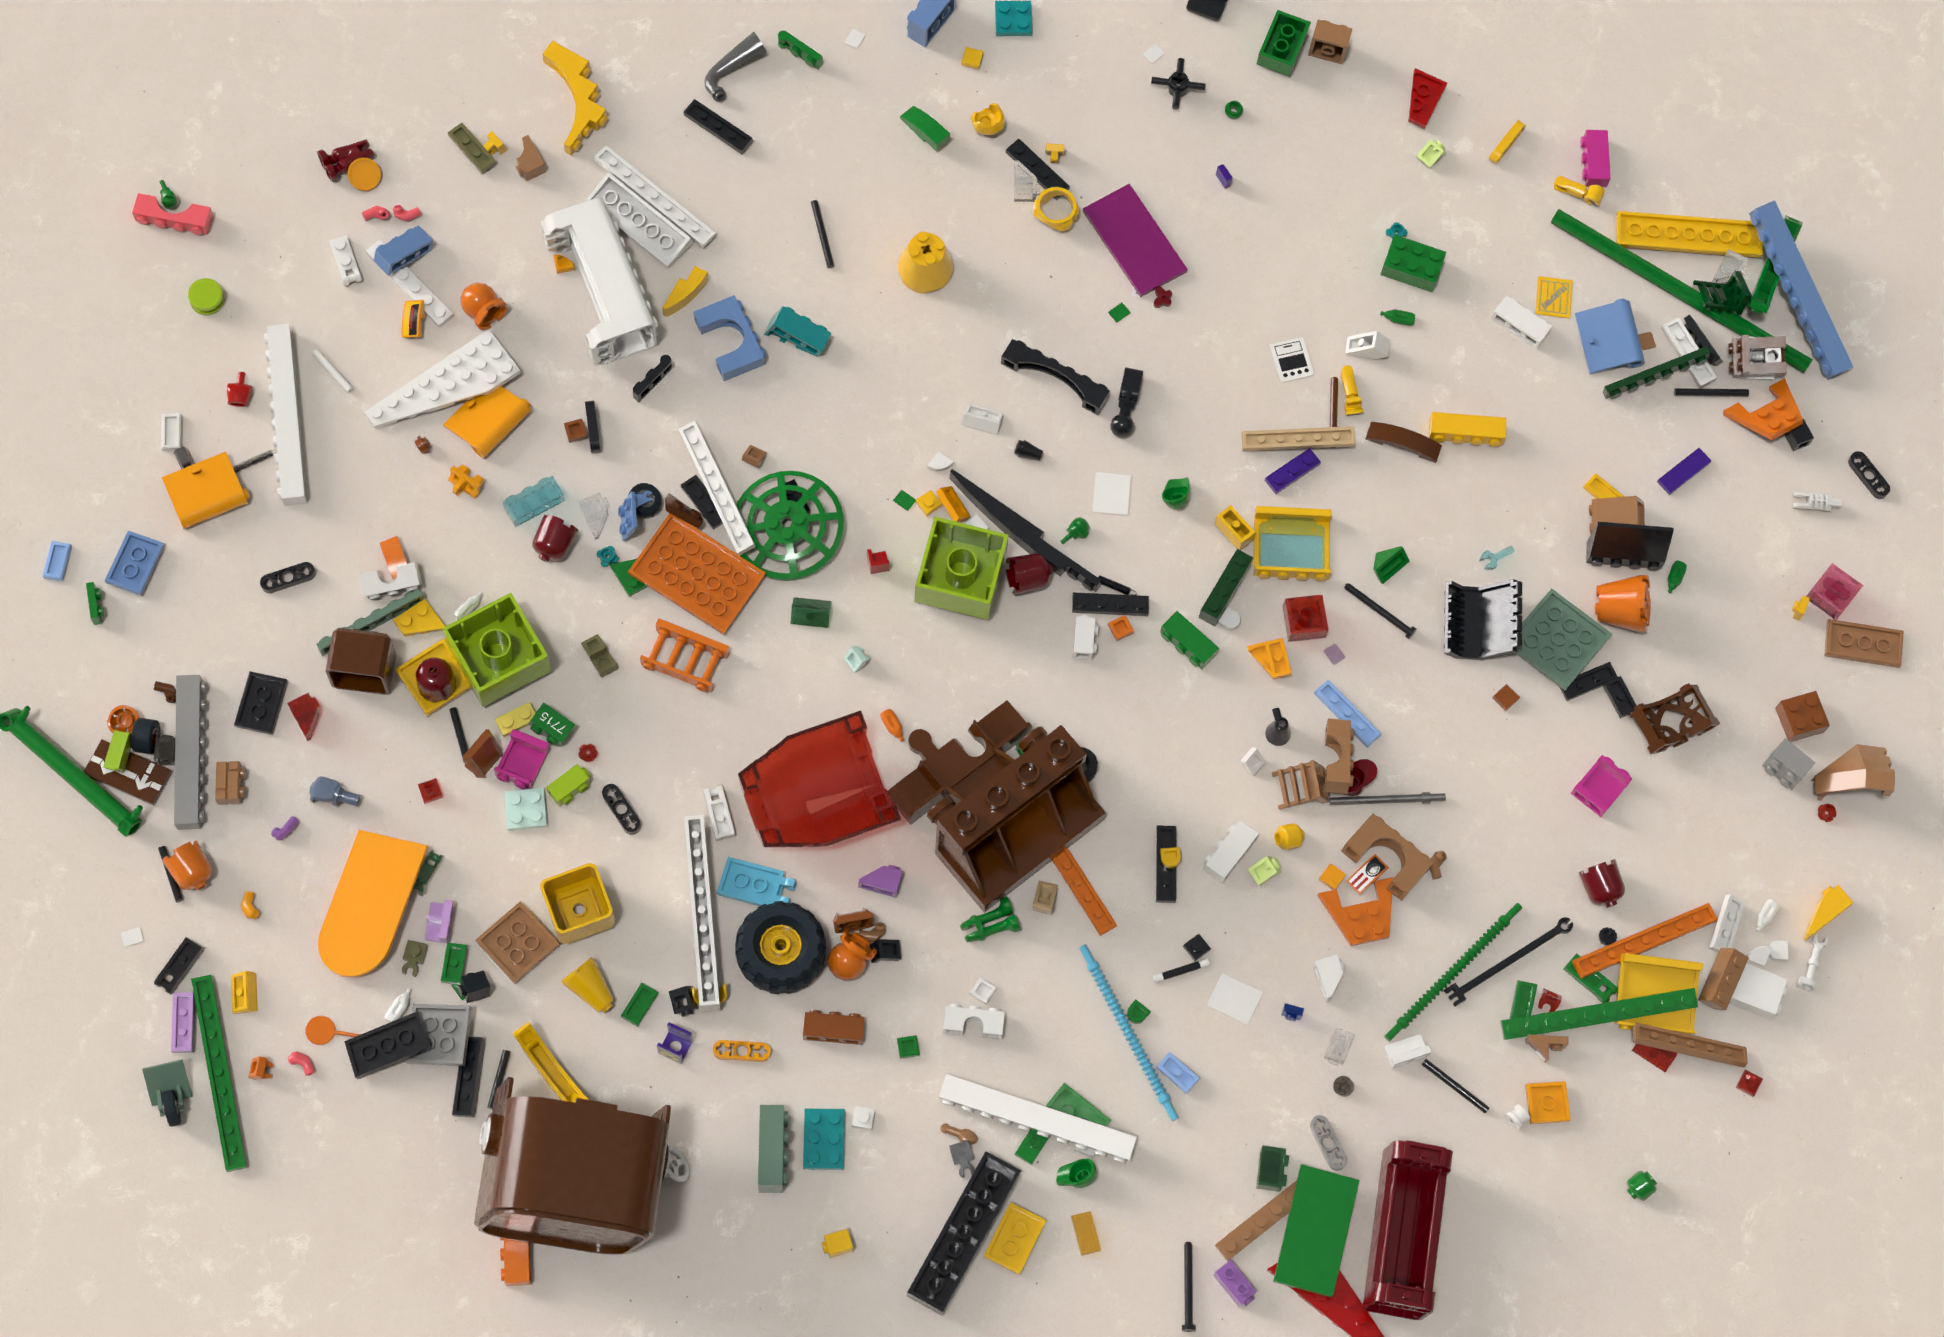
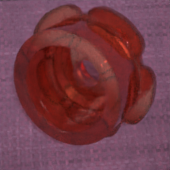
M593 744L582 745L579 748V758L585 762L593 761L598 755L596 747Z
M1824 804L1818 808V817L1821 820L1831 822L1836 817L1837 813L1833 805Z

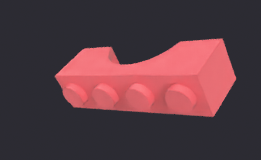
M140 193L137 195L132 211L135 221L145 225L149 223L160 228H173L180 232L185 230L196 235H208L213 218L210 207L191 204L188 209L180 213L165 212L160 208L156 196Z

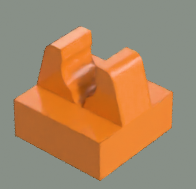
M261 1056L252 1058L248 1078L254 1080L270 1078L271 1075L265 1073V1067L272 1068L273 1063Z

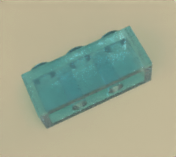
M551 476L541 479L538 484L532 487L524 488L517 495L507 497L503 502V506L513 525L517 527L564 502L565 498L558 483Z

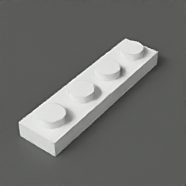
M1679 317L1662 326V329L1680 357L1699 349ZM1707 361L1701 365H1691L1688 369L1699 388L1717 379Z

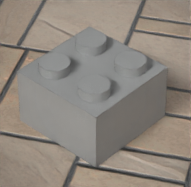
M1785 738L1762 766L1769 775L1775 776L1780 780V783L1785 788L1793 790L1816 762Z

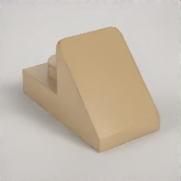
M1039 881L1032 911L1051 915L1058 885Z

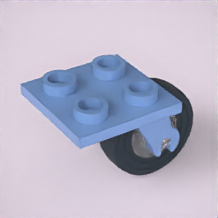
M648 483L635 485L630 490L627 498L624 499V502L619 506L618 516L621 517L619 532L622 535V541H627L636 530V515L650 517L660 509L662 497L658 489Z

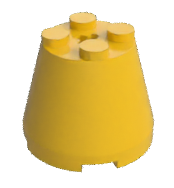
M921 231L910 240L902 251L898 260V272L906 287L917 293L926 294V292L941 290L949 283L953 273V260L944 241L933 233Z

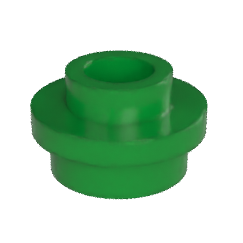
M1231 101L1225 106V113L1230 118H1238L1243 113V107L1240 102Z

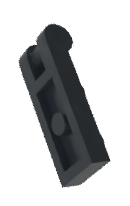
M669 355L661 356L660 363L654 369H650L647 372L646 378L642 382L639 381L633 387V398L637 402H640L671 371L672 364Z
M185 937L155 979L154 985L163 987L165 992L170 995L173 994L177 985L203 951V948ZM168 975L173 977L170 982L166 980Z

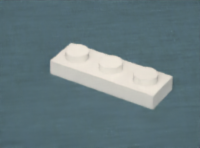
M1730 894L1725 895L1709 946L1710 949L1719 953L1720 948L1732 947L1745 902Z

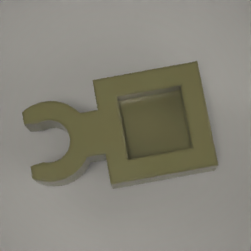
M411 940L407 941L402 958L404 961H407L402 967L404 975L407 969L412 968V976L416 977L418 973L416 965H423L428 948L427 944Z

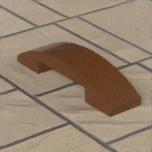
M1379 422L1370 423L1365 440L1380 445L1387 443L1417 453L1419 458L1434 463L1437 462L1442 447L1436 441L1415 431Z

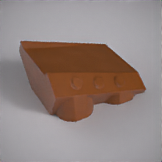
M486 729L463 755L462 760L465 762V768L471 771L476 778H486L487 772L500 757H503V752L490 730Z
M865 908L861 911L839 915L836 913L833 919L835 933H843L845 930L853 932L874 926V914Z

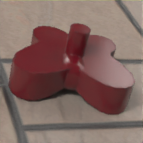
M1157 286L1155 288L1157 298L1154 300L1153 306L1155 308H1160L1164 305L1166 307L1171 306L1170 298L1172 297V291H1166L1162 287Z

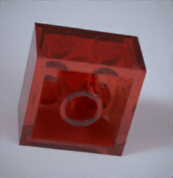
M1323 594L1285 598L1282 608L1288 642L1326 638L1328 624Z

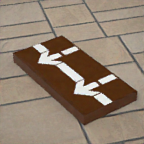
M101 739L84 772L94 780L154 806L172 771L132 752L129 754L124 773L103 768L110 743Z

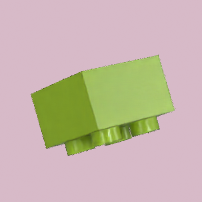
M934 516L915 585L914 602L989 620L1007 552L1009 535Z
M512 593L442 628L446 645L482 707L551 672L548 655Z

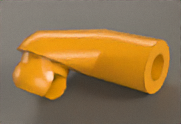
M245 891L241 910L248 919H257L259 910L254 909L252 905L255 894Z

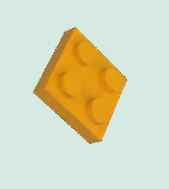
M1566 1081L1525 1085L1530 1124L1571 1121Z

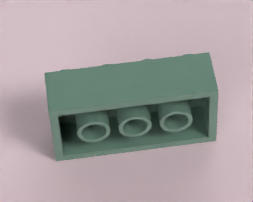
M760 1105L759 1193H783V1187H787V1171H783V1168L788 1165L787 1151H784V1147H788V1131H784V1127H788V1111H784V1105Z

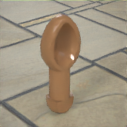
M947 1123L942 1124L940 1127L944 1134L948 1133L956 1136L960 1142L968 1140L969 1145H972L978 1141L977 1135L969 1129L960 1130L949 1126Z

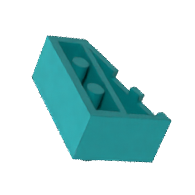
M784 306L773 315L764 333L768 337L770 334L779 337V341L785 343L786 340L794 343L797 349L816 357L822 353L831 335L824 326L816 325L808 317L800 316L792 308Z

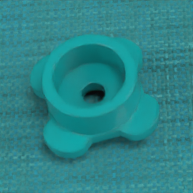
M1395 222L1390 229L1386 230V235L1393 239L1394 234L1406 237L1408 232L1402 224Z
M613 546L604 547L597 551V557L601 560V566L607 567L610 563L618 562L619 558L615 555Z

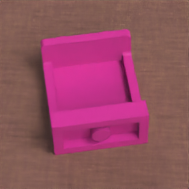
M513 729L510 734L511 740L498 767L494 768V773L500 781L513 782L516 787L523 790L525 788L531 789L549 753L550 746L549 743Z
M1601 755L1570 794L1599 817H1602L1628 786L1632 778L1626 770L1618 768L1611 758Z

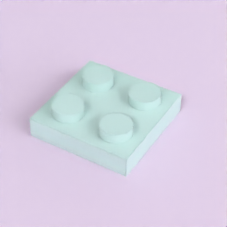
M544 788L504 792L508 831L547 827Z

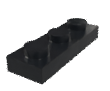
M1690 314L1684 318L1686 322L1684 326L1689 334L1694 333L1696 336L1694 341L1701 349L1708 346L1711 352L1707 360L1710 364L1712 362L1717 366L1721 364L1723 360Z

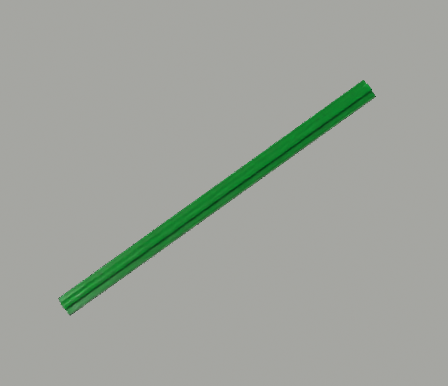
M1558 209L1552 218L1551 223L1740 336L1774 337L1734 312L1728 314L1727 310H1723L1722 313H1719L1717 309H1713L1712 312L1708 311L1707 308L1703 307L1705 302L1700 292L1564 211ZM1786 344L1785 362L1805 373L1813 359Z

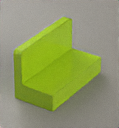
M114 730L103 768L124 773L131 750V733Z

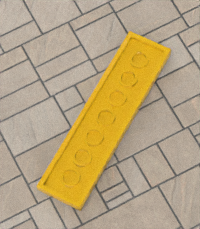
M1617 211L1616 243L1624 248L1761 258L1763 255V242L1760 241L1757 229L1751 221Z

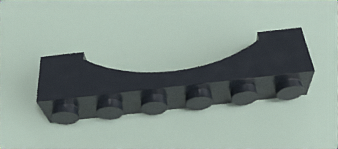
M1012 339L1001 356V364L1015 372L1019 369L1036 370L1063 381L1079 396L1082 401V407L1096 415H1099L1109 398L1110 390L1105 385L1093 382L1088 376L1076 373L1073 368L1059 364L1056 359L1044 356L1041 351L1029 348L1020 340Z

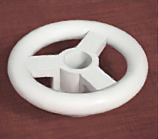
M668 1146L669 1152L674 1154L678 1160L670 1156L669 1170L665 1177H670L677 1182H683L689 1177L688 1163L680 1151L672 1146ZM679 1166L683 1167L682 1176H679L678 1173Z

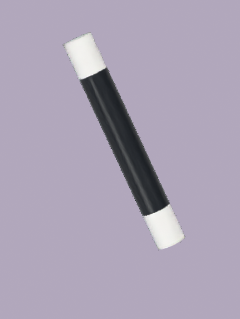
M1206 958L1153 975L1152 979L1154 983L1210 966V962Z

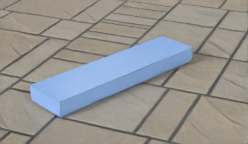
M1329 680L1314 692L1338 719L1351 720V728L1354 729V735L1367 748L1381 736V733Z

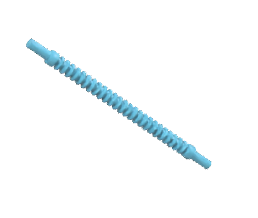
M1086 944L1081 946L1079 949L1088 964L1087 968L1089 972L1093 973L1091 976L1095 977L1094 981L1098 982L1097 987H1100L1099 991L1103 992L1102 996L1106 997L1105 1001H1108L1107 1006L1111 1007L1110 1011L1114 1012L1112 1015L1116 1016L1115 1021H1119L1118 1026L1122 1027L1120 1030L1124 1031L1123 1036H1127L1126 1041L1130 1042L1128 1045L1132 1046L1131 1051H1135L1134 1056L1138 1057L1136 1060L1140 1061V1066H1143L1142 1071L1145 1070L1144 1075L1148 1076V1081H1151L1150 1086L1153 1085L1152 1090L1156 1091V1096H1159V1103L1163 1104L1171 1121H1175L1179 1117L1170 1102L1171 1098L1168 1093H1165L1166 1089L1162 1088L1163 1083L1160 1084L1161 1079L1157 1078V1073H1154L1155 1068L1152 1069L1153 1064L1149 1063L1150 1059L1146 1058L1147 1054H1144L1145 1049H1142V1044L1138 1043L1139 1039H1136L1137 1034H1134V1029L1130 1028L1131 1024H1128L1129 1019H1125L1126 1014L1122 1013L1124 1010L1120 1009L1121 1004H1117L1118 999L1114 998L1116 995L1112 994L1113 990L1109 989L1110 984L1107 985L1108 980L1104 979V974H1101L1102 970H1099V963L1094 961Z

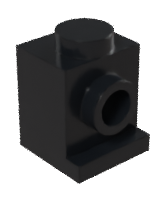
M684 986L668 991L674 1014H681L682 1017L692 1015L693 1010L698 1009L692 995L693 986ZM685 998H686L687 1004H688V1005H686V1006L683 1004V1001H684Z

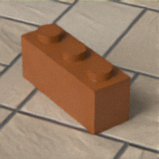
M810 1010L805 1012L803 1040L862 1045L865 1017L855 1013L844 1016L839 1012L822 1014L819 1010Z

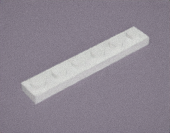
M380 239L366 250V254L373 261L377 247L385 245ZM406 266L389 275L411 300H424V313L439 328L454 317L453 313Z

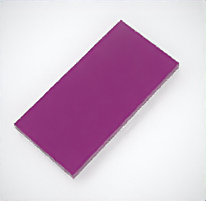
M1130 183L1083 208V213L1140 298L1154 291L1157 286L1161 287L1187 273V267Z

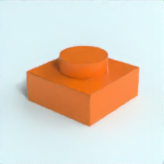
M1126 615L1108 622V627L1116 641L1134 633Z

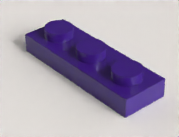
M1309 448L1265 477L1264 481L1275 494H1278L1318 467L1321 461Z

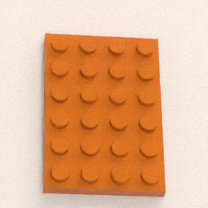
M669 513L631 566L628 574L724 635L763 580L766 572L691 524Z

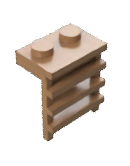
M1311 760L1308 763H1300L1297 766H1289L1286 769H1278V771L1272 772L1273 777L1279 776L1284 804L1278 805V809L1281 810L1314 800L1321 804L1329 802L1328 796H1330V792H1324V776L1326 771L1324 766ZM1297 770L1301 772L1306 797L1300 799L1295 774ZM1286 773L1290 774L1295 800L1292 802L1289 801L1284 775Z

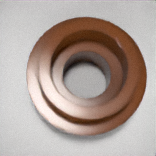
M419 435L417 440L414 441L417 448L422 454L430 452V442L426 437L422 438Z

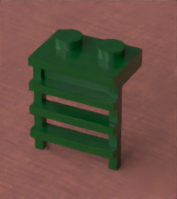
M1734 270L1727 284L1693 281V285L1698 286L1705 302L1703 307L1711 312L1713 309H1717L1719 313L1727 310L1728 314L1735 311L1737 315H1741L1752 297L1741 271Z

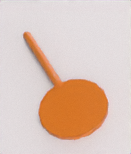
M326 1016L312 1018L307 1023L305 1029L308 1040L316 1045L329 1043L335 1034L350 1037L361 1035L336 1031L333 1021Z

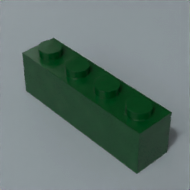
M1239 549L1235 551L1204 603L1199 614L1200 619L1213 626L1217 625L1250 569L1254 557Z

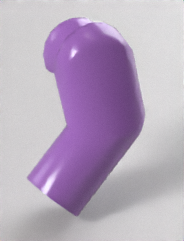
M291 816L281 829L275 827L272 830V837H275L276 840H282L293 831L299 820Z

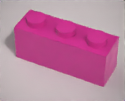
M1586 130L1584 136H1581L1580 147H1583L1581 163L1584 164L1582 180H1585V186L1587 187L1591 185L1607 187L1611 179L1608 130Z

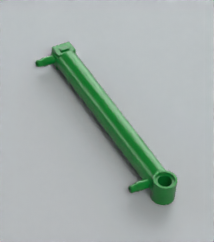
M25 706L22 711L14 708L0 714L1 730L11 732L117 826V830L125 837L136 833L143 821L139 818L143 807L137 805L132 813L128 811L26 720L31 710L29 706Z

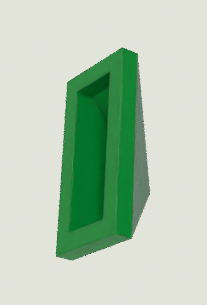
M1402 546L1376 553L1373 570L1380 583L1384 584L1409 563L1410 560Z

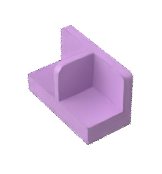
M445 900L444 903L431 902L429 916L426 917V941L449 942L455 907L452 900Z

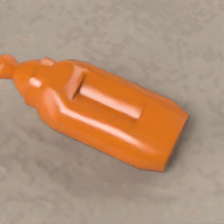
M891 709L883 711L880 717L888 732L898 738L900 742L904 741L902 725L894 711Z

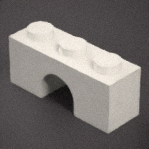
M417 562L396 566L397 577L392 583L382 579L380 570L358 574L363 597L368 596L369 599L380 597V593L384 592L392 595L399 593L398 589L406 588V591L418 589L417 585L422 584Z
M950 1004L945 1006L943 1034L962 1035L964 1025L967 1022L975 1021L982 1026V1038L1002 1039L1005 1012L999 1008L983 1010L979 1006L963 1008L959 1004Z

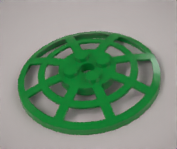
M780 471L769 474L750 485L736 504L738 510H740L744 500L753 504L748 514L747 529L756 545L755 548L759 551L754 561L746 553L740 556L766 572L765 577L791 581L806 578L817 573L833 559L842 542L845 526L841 504L832 489L813 475L799 471ZM785 476H801L815 483L808 490L799 486L785 485ZM777 477V487L767 490L759 498L750 494L759 484ZM821 487L831 497L837 512L825 513L821 502L814 495ZM786 491H796L802 493L803 496L797 502L787 500ZM776 492L779 493V502L772 506L763 502L768 496ZM809 499L817 506L818 514H807L803 506ZM757 508L766 512L764 522L753 524ZM790 519L792 524L789 527H783L782 521ZM838 520L837 534L833 545L829 549L821 543L826 530V521ZM820 521L819 532L815 538L808 533L810 522ZM765 530L769 539L764 546H761L757 541L754 532ZM803 539L810 544L806 549L795 554L794 544L799 543ZM776 543L786 546L787 555H778L770 552V550ZM815 549L825 555L813 566L801 571L797 570L796 560L807 556ZM765 557L776 561H788L790 573L769 571L760 567Z

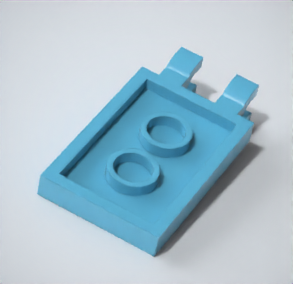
M728 857L718 886L717 895L756 906L772 904L774 901L791 903L789 901L790 898L781 896L783 887L787 890L795 891L797 884L795 879L785 878L784 871Z

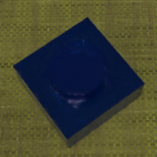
M1285 1003L1281 1015L1285 1016V1019L1289 1021L1300 1020L1304 1008Z

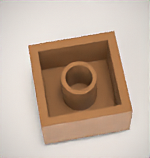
M1317 20L1308 56L1343 65L1352 28H1348L1346 25L1333 24L1327 20Z

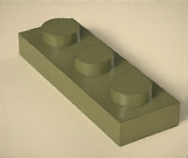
M463 123L447 132L449 138L481 174L496 164L495 159Z

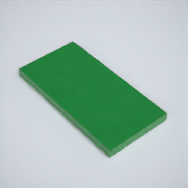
M1300 1165L1274 1274V1283L1330 1298L1333 1297L1360 1180Z

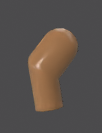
M882 922L876 923L871 931L859 930V934L871 942L880 939L886 932L885 924Z

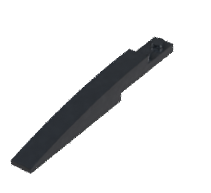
M952 469L950 471L949 479L991 522L1005 534H1008L1009 538L1029 554L1043 555L1047 562L1051 563L1053 572L1060 577L1064 572H1067L1070 578L1079 580L1086 589L1097 592L1102 580L1044 541V531Z

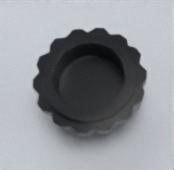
M1606 927L1600 930L1598 937L1601 944L1610 945L1617 941V933L1614 929Z

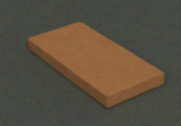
M1828 619L1824 656L1900 668L1904 631Z

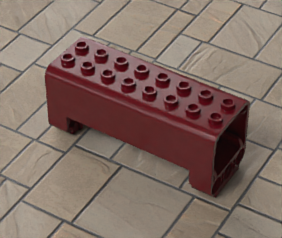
M1395 1140L1383 1150L1362 1310L1410 1320H1423L1433 1313L1436 1292L1432 1291L1447 1174L1451 1172L1452 1150L1446 1149V1147L1408 1140Z

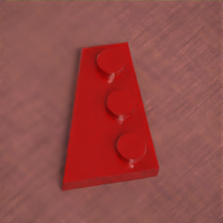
M1416 68L1414 69L1408 122L1425 129L1447 86V82Z

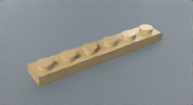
M1354 426L1242 431L1243 451L1355 446Z

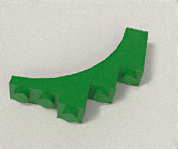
M1785 215L1784 221L1795 242L1803 222ZM1768 256L1751 294V300L1747 305L1750 307V310L1762 314V312L1767 314L1779 281V276L1775 273L1773 263Z

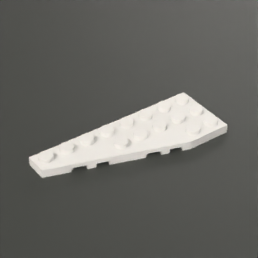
M488 329L364 413L377 429L397 423L398 420L407 417L413 418L420 413H429L455 405L459 401H468L482 394L488 395L519 375L521 371Z

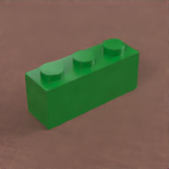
M1178 611L1161 626L1160 633L1162 638L1174 644L1175 649L1180 654H1185L1195 667L1203 669L1218 654L1219 647Z

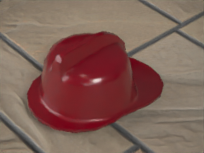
M1360 759L1354 762L1353 771H1350V775H1353V786L1349 787L1346 795L1355 796L1360 794L1365 786L1375 779L1378 769L1373 761Z

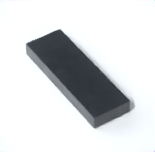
M694 475L680 485L713 530L723 524L706 487L697 475Z
M1608 662L1579 674L1566 691L1561 687L1560 689L1566 701H1569L1602 687L1605 682L1618 676L1611 663Z

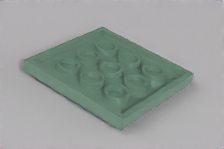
M1551 588L1522 622V632H1518L1522 634V648L1517 649L1516 654L1566 691L1610 639L1612 633Z

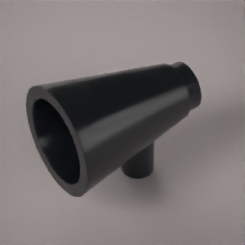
M1274 708L1272 712L1275 721L1267 726L1265 736L1271 744L1282 746L1290 740L1291 731L1287 719L1281 716L1280 708Z

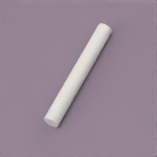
M315 349L312 352L314 357L344 390L350 393L353 387L318 349Z

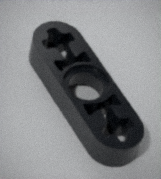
M594 400L585 401L591 453L600 452Z
M1856 451L1852 453L1848 459L1850 468L1875 498L1884 499L1890 492L1888 482L1863 452ZM1855 459H1860L1861 462H1860V463H1859V462L1855 463L1854 460H1855ZM1864 472H1872L1874 478L1867 479L1864 475ZM1882 487L1884 488V491H1883V492H1882V491H1880V492L1877 491L1878 488H1882Z
M303 562L264 575L260 580V585L264 592L274 593L308 582L315 577L316 572L311 563ZM305 568L310 570L308 575L303 573ZM295 571L298 572L300 578L297 579ZM287 573L293 575V579L290 582L283 581V576ZM276 577H279L281 584H278ZM268 580L272 582V587H268Z
M614 784L604 786L602 790L603 799L623 830L629 835L638 833L641 828L640 820L620 789ZM608 790L616 791L614 795L617 801L614 802L611 796H607ZM618 805H625L627 811L624 814H619L616 812V807ZM628 816L630 821L632 823H635L634 829H632L631 827L627 828L628 821L626 820V818Z

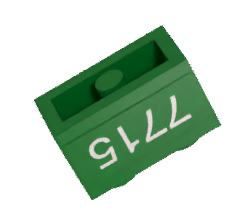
M544 702L528 724L534 733L544 735L553 746L558 745L559 747L575 726L574 723Z

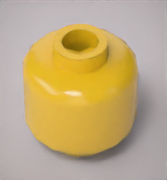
M1295 823L1281 825L1274 833L1276 845L1283 850L1300 847L1304 839V831Z

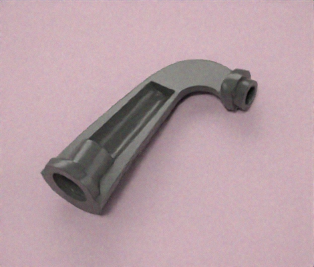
M752 32L707 73L704 82L705 88L715 101H723L726 97L724 89L717 86V81L721 76L761 54H766V50L755 32Z

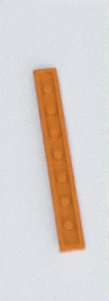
M1066 848L1064 852L1053 858V863L1098 934L1102 936L1117 927V924L1069 849Z
M1707 903L1574 959L1572 963L1580 979L1620 963L1621 954L1623 953L1642 954L1715 923L1718 919L1711 905Z

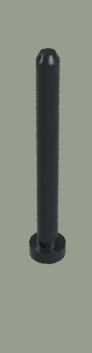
M1349 583L1345 585L1346 591L1403 631L1407 639L1414 635L1417 630L1414 626L1411 628L1353 585Z
M1185 1242L1184 1244L1185 1325H1182L1183 1332L1196 1331V1325H1193L1191 1242Z

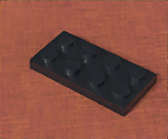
M418 1011L344 1041L355 1078L357 1079L431 1049L421 1014Z

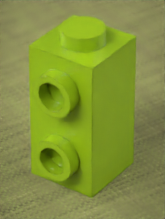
M576 764L546 787L547 792L559 807L563 804L567 805L574 799L573 797L576 794H581L589 788V777L591 775L585 767L581 768Z

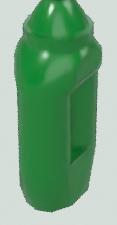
M1397 309L1380 312L1381 316L1384 315L1393 323L1408 326L1414 325L1415 314L1412 312Z
M1677 560L1672 565L1668 575V593H1672V590L1677 588L1683 580L1687 565L1682 561Z

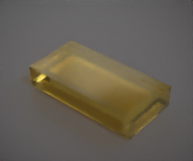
M1091 1211L1072 1215L1071 1220L1081 1256L1100 1252L1101 1248Z

